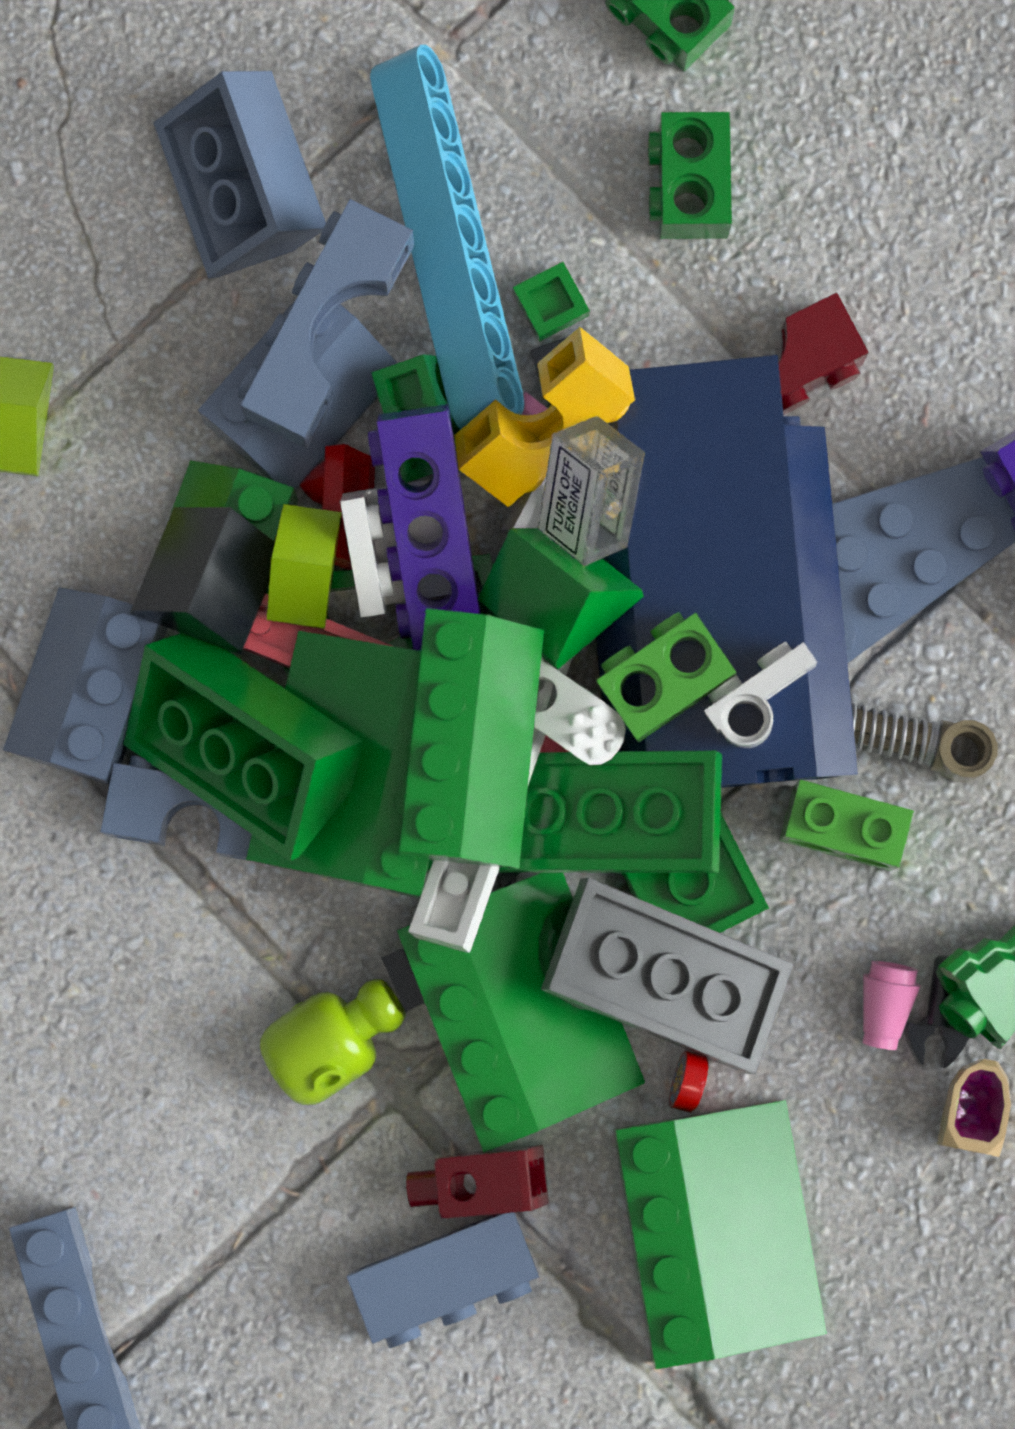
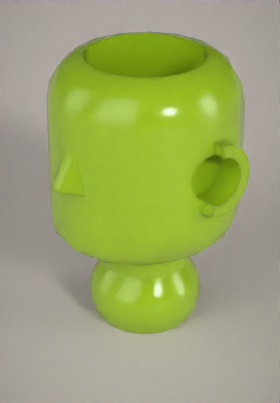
M382 979L367 981L359 989L357 997L348 1003L337 994L320 992L296 1004L290 1011L273 1021L265 1029L260 1039L261 1055L271 1075L289 1098L298 1104L306 1106L316 1105L325 1101L372 1068L377 1055L371 1038L378 1033H390L397 1030L403 1024L406 1013L394 991Z

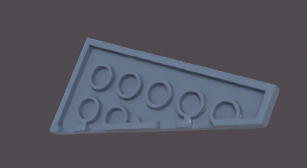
M983 457L832 504L847 663H850L1015 543V530L1011 523V518L1015 516V513L1006 497H998L987 483L983 474V468L987 466V463Z

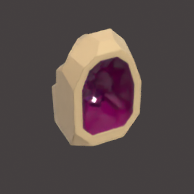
M978 1059L959 1069L949 1085L946 1104L941 1117L937 1140L938 1145L1000 1157L1006 1136L1011 1099L1008 1077L998 1061Z

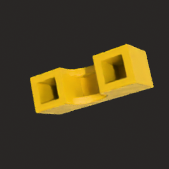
M578 327L537 363L542 396L552 404L549 408L534 415H520L508 410L497 400H494L454 435L458 469L507 507L511 506L525 493H530L541 485L548 474L553 439H556L577 455L584 448L587 441L597 433L599 419L605 424L615 422L626 413L630 404L635 401L629 366L581 327Z

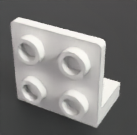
M431 479L408 482V484L421 486L428 483ZM387 486L343 493L340 501L361 618L384 614L386 605L406 602L403 582H392L389 572L387 547L397 545L393 523L382 524L377 489H384ZM430 516L417 517L409 525L411 536L421 543L434 542L443 532L440 523ZM439 574L426 575L418 583L419 591L426 598L448 595L452 589L449 581Z

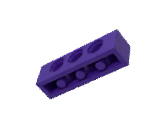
M449 404L379 414L377 419L378 430L368 431L373 467L384 465L387 488L377 489L382 524L393 523L397 545L387 547L390 577L392 582H403L406 603L396 604L399 633L401 639L412 638L413 650L421 651L426 608L481 614L477 600L479 596ZM417 457L426 460L433 469L431 480L421 486H413L406 483L400 475L399 468L407 459ZM430 516L440 523L443 532L436 541L421 543L411 536L409 532L410 523L417 517ZM439 574L449 581L452 589L443 599L430 600L419 591V581L426 575Z

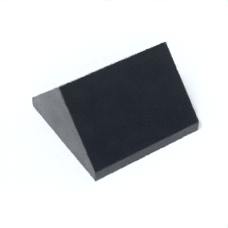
M174 507L131 608V614L241 655L270 584L271 560L275 542L231 507Z

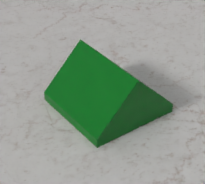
M510 528L477 600L479 606L493 617L544 630L541 657L558 670L644 596L641 588L586 545L581 563L539 528Z

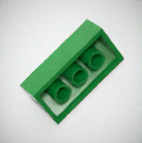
M426 608L399 856L519 869L544 630L489 615Z
M183 633L145 645L124 745L288 860L292 861L299 858L351 792L364 741L226 649Z

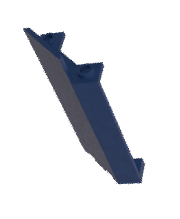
M778 355L629 370L635 401L630 404L626 413L616 421L617 433L643 452L627 542L623 541L590 515L587 545L598 556L641 588L644 597L596 637L599 677L606 674L601 664L628 646H631L634 652L637 653L655 641L650 631L678 612H680L685 620L694 613L698 615L735 669L742 684L762 671L757 661L784 642H787L792 650L804 642L816 659L817 665L767 700L773 712V725L767 739L756 747H736L729 743L721 732L717 733L704 713V710L713 705L707 696L639 743L624 722V742L618 752L717 751L722 754L721 788L858 775L825 427L802 426L799 416H783ZM594 447L579 452L580 459L590 467ZM683 641L673 649L671 663L677 670L691 673L701 668L705 662L706 653L697 642ZM644 674L630 676L622 687L623 699L628 704L637 707L648 704L656 693L655 682ZM600 687L601 700L617 712ZM740 704L731 711L728 723L734 733L739 736L749 737L760 731L764 718L756 706Z

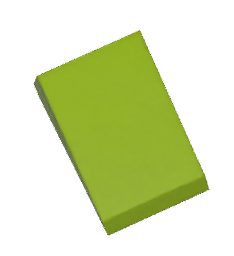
M0 357V472L39 477L54 372L53 363Z
M283 504L271 560L267 621L325 629L342 512Z

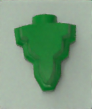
M1015 925L1000 940L983 938L969 951L958 948L935 971L941 985L948 993V996L939 1005V1010L943 1017L961 1034L972 1039L981 1034L997 1049H1002L1015 1032Z

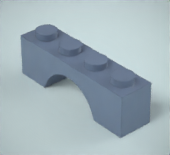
M349 199L342 214L334 211L328 218L319 239V243L325 246L315 265L307 262L301 269L292 290V294L298 297L288 316L280 313L274 320L265 340V345L270 347V350L260 368L256 365H252L249 368L238 391V397L243 399L240 406L245 418L308 449L334 399L331 384L321 374L313 358L314 340L321 323L334 308L349 299L366 295L388 296L414 247L412 229L352 199Z
M76 1207L10 1227V1235L67 1429H141L127 1379L117 1364L102 1322L93 1283L92 1260Z

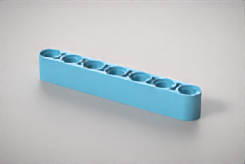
M420 44L375 65L371 69L370 79L406 227L413 230L414 247L411 252L449 410L454 422L461 430L494 400H497L508 410L520 415L524 411L525 403L445 72L435 52L426 44Z

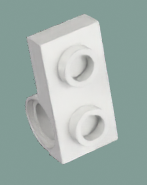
M787 642L782 643L757 661L762 671L742 684L736 675L708 695L713 705L704 710V713L717 733L721 732L729 743L740 748L756 747L767 739L773 725V712L767 700L817 665L816 659L804 642L793 650ZM752 704L761 711L764 723L758 733L749 737H743L731 730L728 718L736 706Z

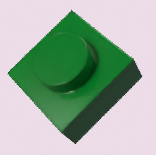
M564 262L513 287V295L539 342L590 315V310Z

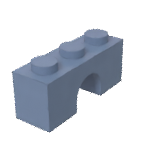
M130 756L129 766L113 763L100 831L104 835L165 846L167 830L171 819L183 808L195 805L213 810L218 818L220 833L216 853L220 856L246 860L252 835L144 758Z

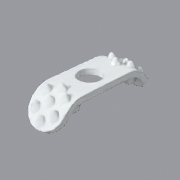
M541 660L539 679L553 682L557 689V697L549 709L535 713L534 728L589 765H599L612 759L624 742L625 726L621 716L595 695Z

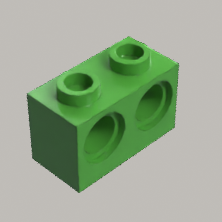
M680 612L672 615L650 631L655 641L637 653L634 652L631 646H628L601 664L606 674L596 681L638 743L737 675L735 669L696 613L686 620ZM683 641H694L700 644L706 653L705 662L701 668L691 673L677 670L671 663V654L676 645ZM632 675H647L656 684L654 698L644 706H632L623 699V684Z
M800 779L793 786L779 841L891 872L900 867L914 810Z

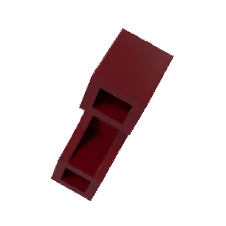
M837 292L785 318L781 329L782 352L779 361L783 415L806 404L810 400L808 392L826 383L830 390H834L848 384L861 375L858 367L863 365L869 352Z

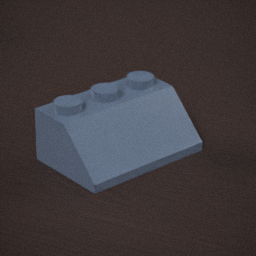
M222 71L153 122L208 279L218 278L293 252L322 232L326 222L272 71Z
M295 301L287 308L283 315L288 316ZM341 304L325 317L314 340V362L321 374L331 384L334 399L308 449L245 418L240 406L243 399L238 397V391L247 371L252 365L260 368L270 350V347L265 345L269 330L198 409L203 423L264 476L291 486L295 491L307 474L325 458V446L336 445L378 398L371 372L397 364L394 358L362 323Z
M59 587L3 751L109 785L113 763L122 764L127 749L124 745L144 647L147 644L164 639L167 627L131 614L133 604L108 596Z

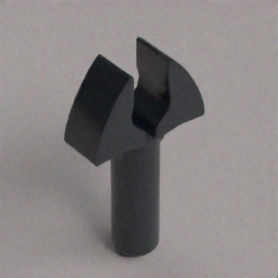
M946 955L937 956L934 959L927 1016L918 1024L907 1022L904 1028L909 1049L919 1065L924 1064L925 1042L930 1035L934 1034L936 1027H938V1034L944 1040L945 1045L942 1052L941 1068L948 1067L959 1056L969 1040L967 1036L961 1034L950 1025L939 1010V1005L945 1000L948 993L941 985L935 971L949 957Z

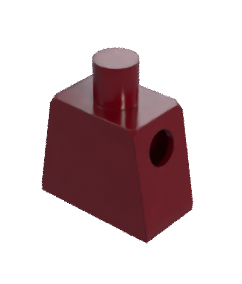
M543 1145L490 1150L485 1153L479 1151L446 1155L435 1158V1169L408 1172L406 1176V1191L410 1207L439 1205L441 1219L526 1212L549 1204ZM466 1174H470L476 1182V1192L470 1194L464 1186Z

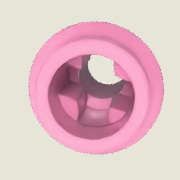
M871 961L870 972L863 974V1044L880 1049L897 1050L899 1039L902 1036L921 987L920 984L916 983L917 969L892 962Z

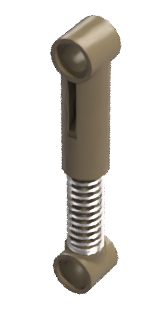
M854 702L851 703L855 744H858V750L862 749L863 745L868 747V752H871L872 748L878 749L877 753L879 755L882 754L883 750L888 751V757H891L892 753H897L899 760L903 755L908 756L907 760L911 762L914 757L917 758L919 765L921 763L924 766L928 765L930 770L939 772L944 778L952 782L966 783L985 774L993 766L997 758L998 743L994 733L986 725L976 720H962L957 723L941 720L938 723L935 721L929 723L926 719H923L918 723L915 716L908 721L905 714L901 715L900 718H897L896 712H892L887 716L885 709L878 714L875 707L867 711L865 705L857 709V705ZM966 737L975 743L978 749V759L974 766H963L953 759L951 744L954 738Z

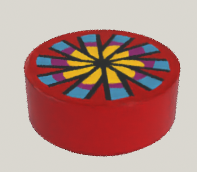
M686 1050L682 1053L671 1084L669 1095L670 1108L689 1113L696 1110L702 1098L708 1075L709 1063L705 1056Z

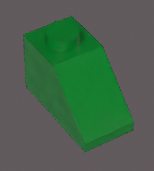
M190 460L173 508L231 507L275 542L283 504L297 506L298 497L293 487L240 468Z

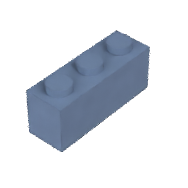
M504 1213L494 1214L351 1271L346 1277L372 1344L385 1339L388 1347L393 1348L420 1337L422 1334L419 1325L441 1317L443 1325L448 1326L475 1315L477 1311L474 1303L496 1295L499 1304H503L532 1292L529 1281L539 1278V1273L516 1214Z

